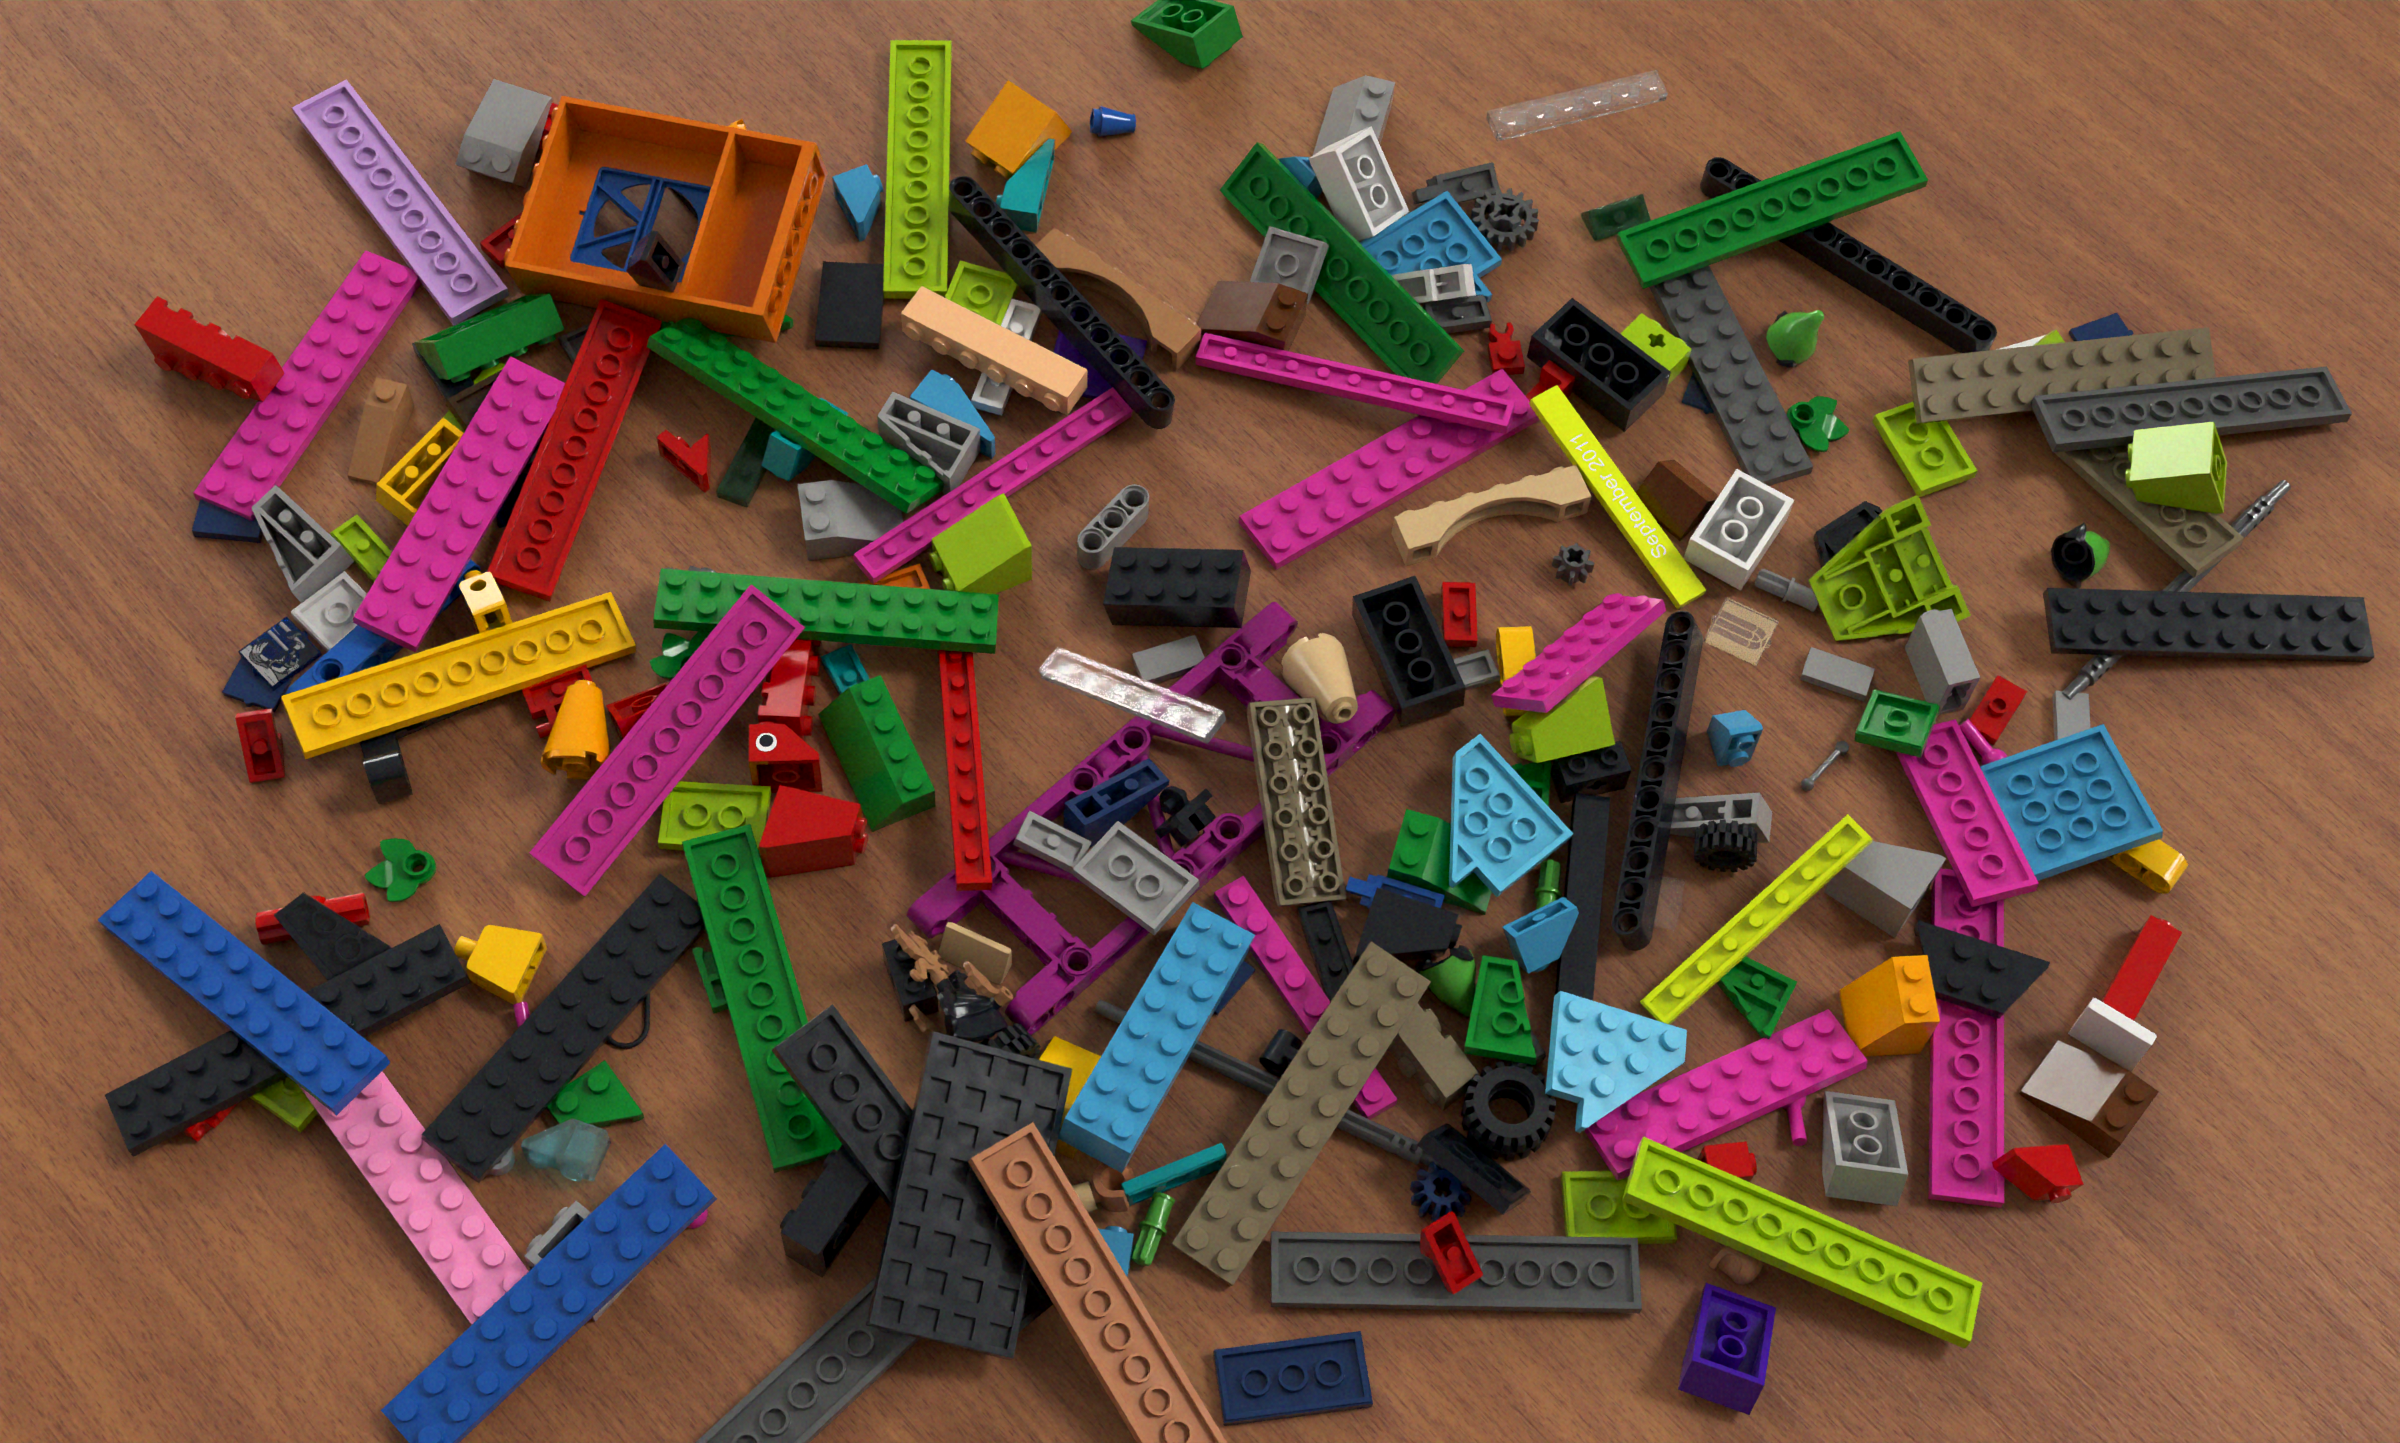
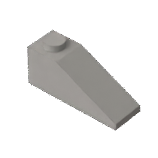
M1760 793L1676 798L1670 834L1695 838L1696 828H1700V825L1703 823L1708 825V821L1713 820L1716 823H1720V820H1726V823H1731L1734 820L1738 821V825L1745 823L1748 824V828L1753 827L1755 832L1758 833V843H1767L1770 840L1772 811Z

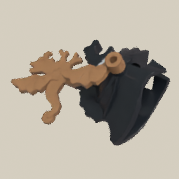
M897 924L890 927L895 935V940L901 945L903 951L908 953L911 958L917 960L915 962L916 970L912 969L909 971L910 976L917 982H923L928 978L927 972H930L931 981L939 991L937 997L940 1001V1006L945 1012L944 1023L946 1033L941 1032L915 1005L909 1008L910 1013L914 1017V1022L923 1033L929 1037L934 1031L971 1042L982 1041L978 1044L988 1046L989 1038H992L998 1032H1005L1009 1026L999 1010L1013 999V995L1008 988L1004 986L1000 989L995 988L969 961L963 964L968 976L959 970H955L947 976L949 974L947 965H942L938 962V959L941 957L937 954L936 950L930 953L925 939L915 935L913 931H910L907 936ZM969 978L976 988L981 990L986 996L976 994V990L969 988L964 981Z

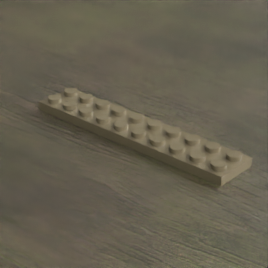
M2209 327L1908 360L1916 424L2031 412L2033 409L2030 404L2033 402V397L2037 395L2216 378Z
M1373 942L1368 944L1170 1245L1230 1286L1234 1285L1431 981Z

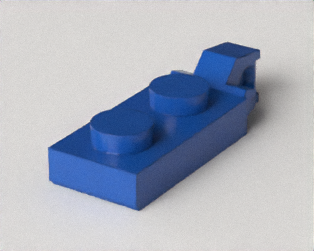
M1369 874L1367 882L1349 877L1345 892L1362 897L1360 905L1368 907L1367 909L1369 910L1377 887L1441 908L1445 896L1379 874L1377 876Z

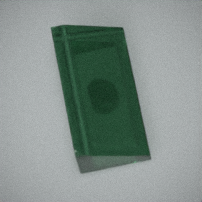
M1643 194L1581 213L1582 220L1594 241L1616 235L1618 232L1651 221Z

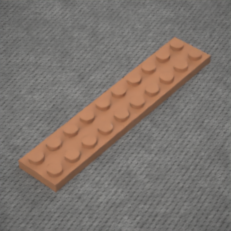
M1032 1122L972 1157L968 1161L1135 1441L1137 1443H1227L1035 1124Z

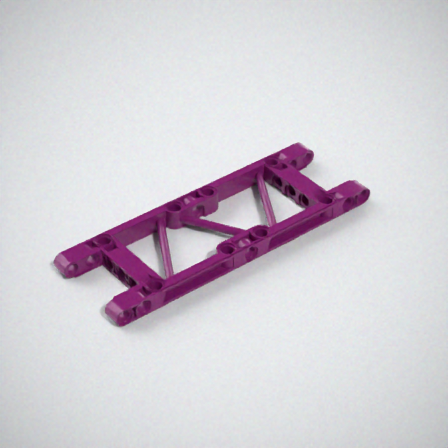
M1277 602L1267 605L989 839L992 890L956 891L955 871L953 869L919 897L907 911L906 916L928 938H933L940 933H944L948 922L957 924L982 903L1046 966L1016 992V997L1005 1009V1015L1014 1024H1021L1030 1035H1033L1150 932L1128 916L1091 949L1077 936L1073 938L1057 922V916L1053 912L1049 914L1033 899V893L1029 889L1025 891L1009 875V870L1003 865V863H1008L1084 884L1074 877L1073 874L1039 857L1017 852L1021 848L1013 845V842L1026 815L1031 811L1053 822L1064 812L1065 802L1086 792L1078 790L1076 787L1079 785H1088L1093 788L1148 759L1150 756L1151 738L1154 735L1254 762L1252 747L1167 724L1217 682L1223 685L1247 708L1251 702L1300 699L1263 665L1264 662L1287 644V639L1298 625V621ZM1225 662H1234V663H1236L1237 665H1235V666H1227V665L1224 664V663H1225ZM1371 690L1366 694H1360L1356 698L1358 709L1355 715L1346 722L1336 724L1329 721L1327 723L1318 715L1323 749H1329L1333 752L1332 754H1324L1327 777L1382 731L1394 718L1396 709L1375 690ZM1135 743L1140 745V747L1132 749L1126 745ZM1159 795L1147 804L1154 830L1166 821L1161 810ZM1258 803L1243 817L1234 813H1224L1218 816L1203 829L1202 835L1186 849L1182 847L1177 853H1174L1169 833L1160 839L1155 832L1160 852L1199 879V887L1190 897L1265 833L1261 803ZM1229 832L1235 834L1237 837L1234 839H1226L1222 836V834ZM1080 963L1085 965L1086 968L1082 971H1073L1070 969V966Z

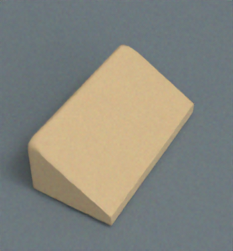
M953 922L947 923L939 949L941 959L963 969V964L969 961L989 981L1001 984L1012 965L1011 948Z

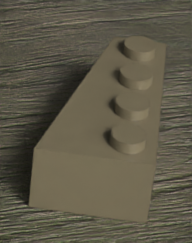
M1417 1003L1386 1051L1389 1050L1396 1057L1400 1070L1407 1077H1413L1418 1082L1426 1100L1431 1104L1436 1103L1443 1111L1467 1093L1468 1086H1470L1476 1074L1479 1075V1072L1451 1035H1446L1445 1037L1441 1035L1442 1029L1438 1022L1439 1019L1432 1010H1422Z

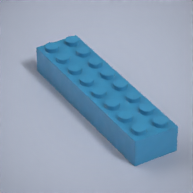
M1192 902L1067 1113L1058 1139L1123 1173L1243 960L1246 958L1255 934Z

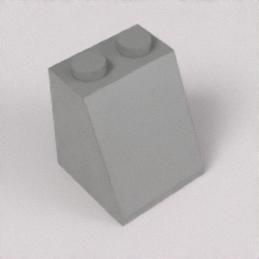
M1873 841L1829 881L1824 893L1895 938L1930 888L1946 858L1939 854Z

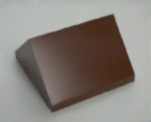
M1675 460L1658 461L1636 491V494L1657 523L1679 541L1704 519L1719 496Z

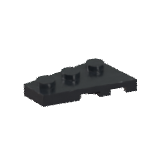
M305 892L274 914L276 919L327 980L393 948Z

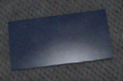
M1361 1331L1213 1350L1224 1426L1372 1407L1373 1405Z

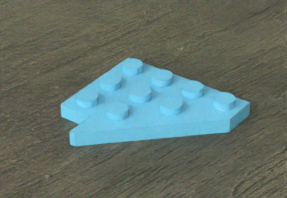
M1479 734L1453 756L1449 885L1454 888L1474 872L1492 893L1498 897L1566 843L1573 833L1491 744Z
M1560 991L1554 996L1545 1094L1577 1103L1575 1132L1580 1133L1685 1062L1687 1030Z

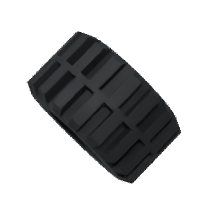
M1504 1061L1496 1062L1493 1070L1489 1065L1482 1069L1480 1075L1476 1074L1470 1086H1468L1461 1110L1463 1131L1469 1130L1467 1139L1472 1143L1477 1141L1479 1143L1478 1148L1483 1152L1485 1150L1492 1152L1490 1157L1498 1160L1499 1155H1505V1161H1513L1516 1154L1519 1155L1520 1159L1528 1157L1530 1150L1535 1153L1540 1148L1542 1141L1545 1142L1555 1117L1556 1098H1551L1552 1095L1545 1094L1546 1086L1543 1085L1545 1077L1541 1073L1536 1076L1532 1074L1533 1067L1527 1064L1525 1069L1518 1067L1519 1062L1511 1061L1510 1066H1505ZM1499 1098L1513 1099L1524 1107L1528 1119L1518 1124L1504 1123L1491 1113L1488 1104Z

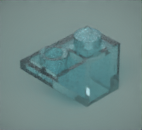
M572 1118L524 1139L521 1148L527 1162L536 1168L547 1170L549 1166L560 1170L563 1176L573 1181L580 1182L583 1178L594 1182L611 1141L607 1130Z

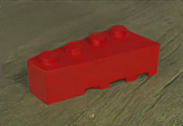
M158 296L134 324L154 355L155 363L165 371H177L193 381L197 379L202 380L218 390L227 389L243 399L252 398L263 402L285 374L272 352L237 335L232 340L221 327L211 322L204 326L193 319V313L183 308L175 312L168 308L166 300Z
M795 639L768 672L766 682H763L761 695L763 700L758 710L759 723L771 721L777 724H785L804 741L806 736H812L813 716H808L809 706H815L816 686H811L812 676H818L819 656H815V647H821L822 641Z

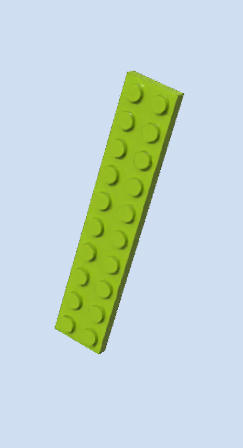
M890 40L884 298L912 299L921 286L944 298L948 291L952 41Z
M1644 1136L1638 1144L1622 1201L1965 1349L1970 1344L1982 1282Z

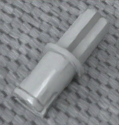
M1761 569L1755 579L1754 585L1781 597L1784 603L1788 600L1814 612L1818 604L1812 589L1795 582L1793 577L1789 580L1766 569Z

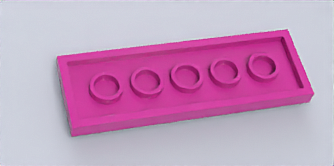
M1619 593L1606 596L1601 604L1584 614L1583 619L1573 627L1565 630L1558 640L1546 646L1540 655L1534 660L1527 662L1516 675L1505 680L1502 686L1491 695L1494 706L1547 713L1666 611L1663 599L1648 598L1645 595L1637 597L1622 596Z
M1956 719L1934 724L1921 758L1896 752L1971 907L2037 890L2039 883Z

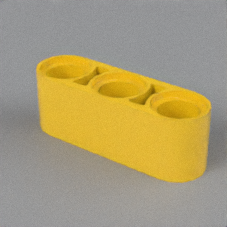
M1531 626L1497 627L1496 653L1500 687L1505 680L1512 678L1522 670L1527 662L1536 658ZM1503 708L1504 716H1522L1528 712L1527 710Z
M2160 839L2106 857V859L2152 890L2162 894H2167L2172 890L2188 867L2184 856Z

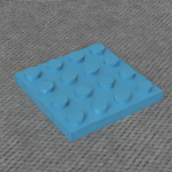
M2104 724L1980 766L2037 881L2163 837V830Z

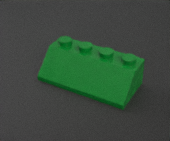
M550 293L527 294L418 340L414 344L439 379H451L452 383L470 377L469 371L479 366L481 370H486L498 365V358L507 354L511 357H516L528 351L527 346L538 342V345H543L557 339L555 334L565 329Z
M881 675L848 687L818 714L858 803L861 804L862 812L872 832L936 807L935 789Z

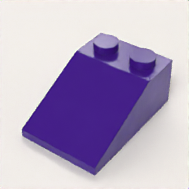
M1705 1283L1684 1356L1678 1390L1750 1415L1765 1384L1776 1307Z

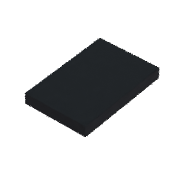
M823 261L815 346L880 349L884 307V264Z
M1446 1123L1427 1133L1417 1144V1146L1502 1215L1524 1202L1531 1193L1528 1187L1450 1124Z

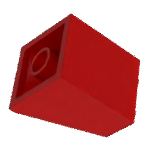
M779 785L759 843L761 862L766 877L773 878L855 865L858 854H864L868 843V834L864 833L867 819L862 817L861 804Z

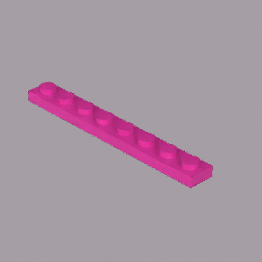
M1242 876L1215 891L1214 899L1230 922L1255 934L1249 948L1250 952L1308 1036L1329 1005L1330 1000L1246 878ZM1375 1067L1353 1103L1363 1117L1371 1120L1395 1106L1398 1099Z

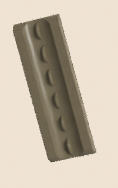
M1315 697L1251 702L1248 704L1247 717L1275 901L1278 907L1346 900Z

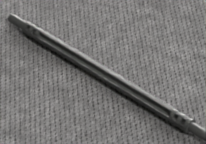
M2281 480L2265 496L2258 497L2230 526L2245 538L2274 510V505L2291 489V485L2286 480ZM2220 561L2196 578L2184 569L2162 591L2189 592ZM2095 655L2078 671V677L2062 693L2071 700L2087 686L2094 685L2122 656Z
M1101 999L1094 1011L1121 1024L1127 1014V1011ZM1200 1041L1196 1043L1188 1057L1191 1061L1269 1096L1280 1079ZM1350 1110L1346 1111L1336 1127L1416 1165L1420 1162L1429 1166L1430 1163L1434 1162L1439 1170L1443 1168L1441 1164L1417 1146L1419 1142Z

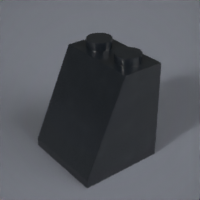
M1377 887L1353 964L1357 963L1370 942H1373L1400 961L1443 957L1447 949H1451L1457 944L1462 925L1456 924L1459 914Z

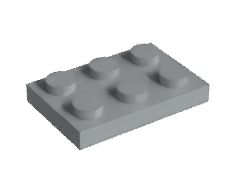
M1119 821L1111 827L1073 868L1074 877L1153 935L1164 926L1199 887V879Z

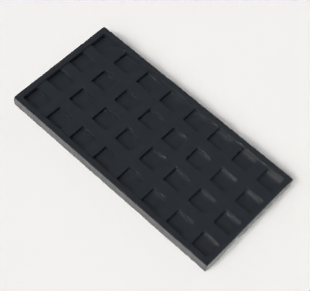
M934 1031L929 1035L867 1316V1326L1006 1360L1014 1358L1032 1267L968 1161L1032 1122L1037 1127L1053 1156H1055L1072 1073L1071 1068Z

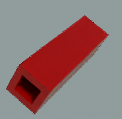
M2150 915L2137 934L2101 1001L2134 1021L2182 932L2174 928L2167 920Z

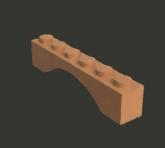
M1054 227L1035 245L1075 288L1101 294L1118 303L1129 312L1141 326L1148 340L1151 354L1173 370L1177 371L1199 349L1201 328H1199L1195 321L1177 313L1169 303L1160 301L1151 295L1143 285L1136 284L1125 277L1120 269L1111 267L1102 261L1094 251L1086 250L1069 234H1063Z

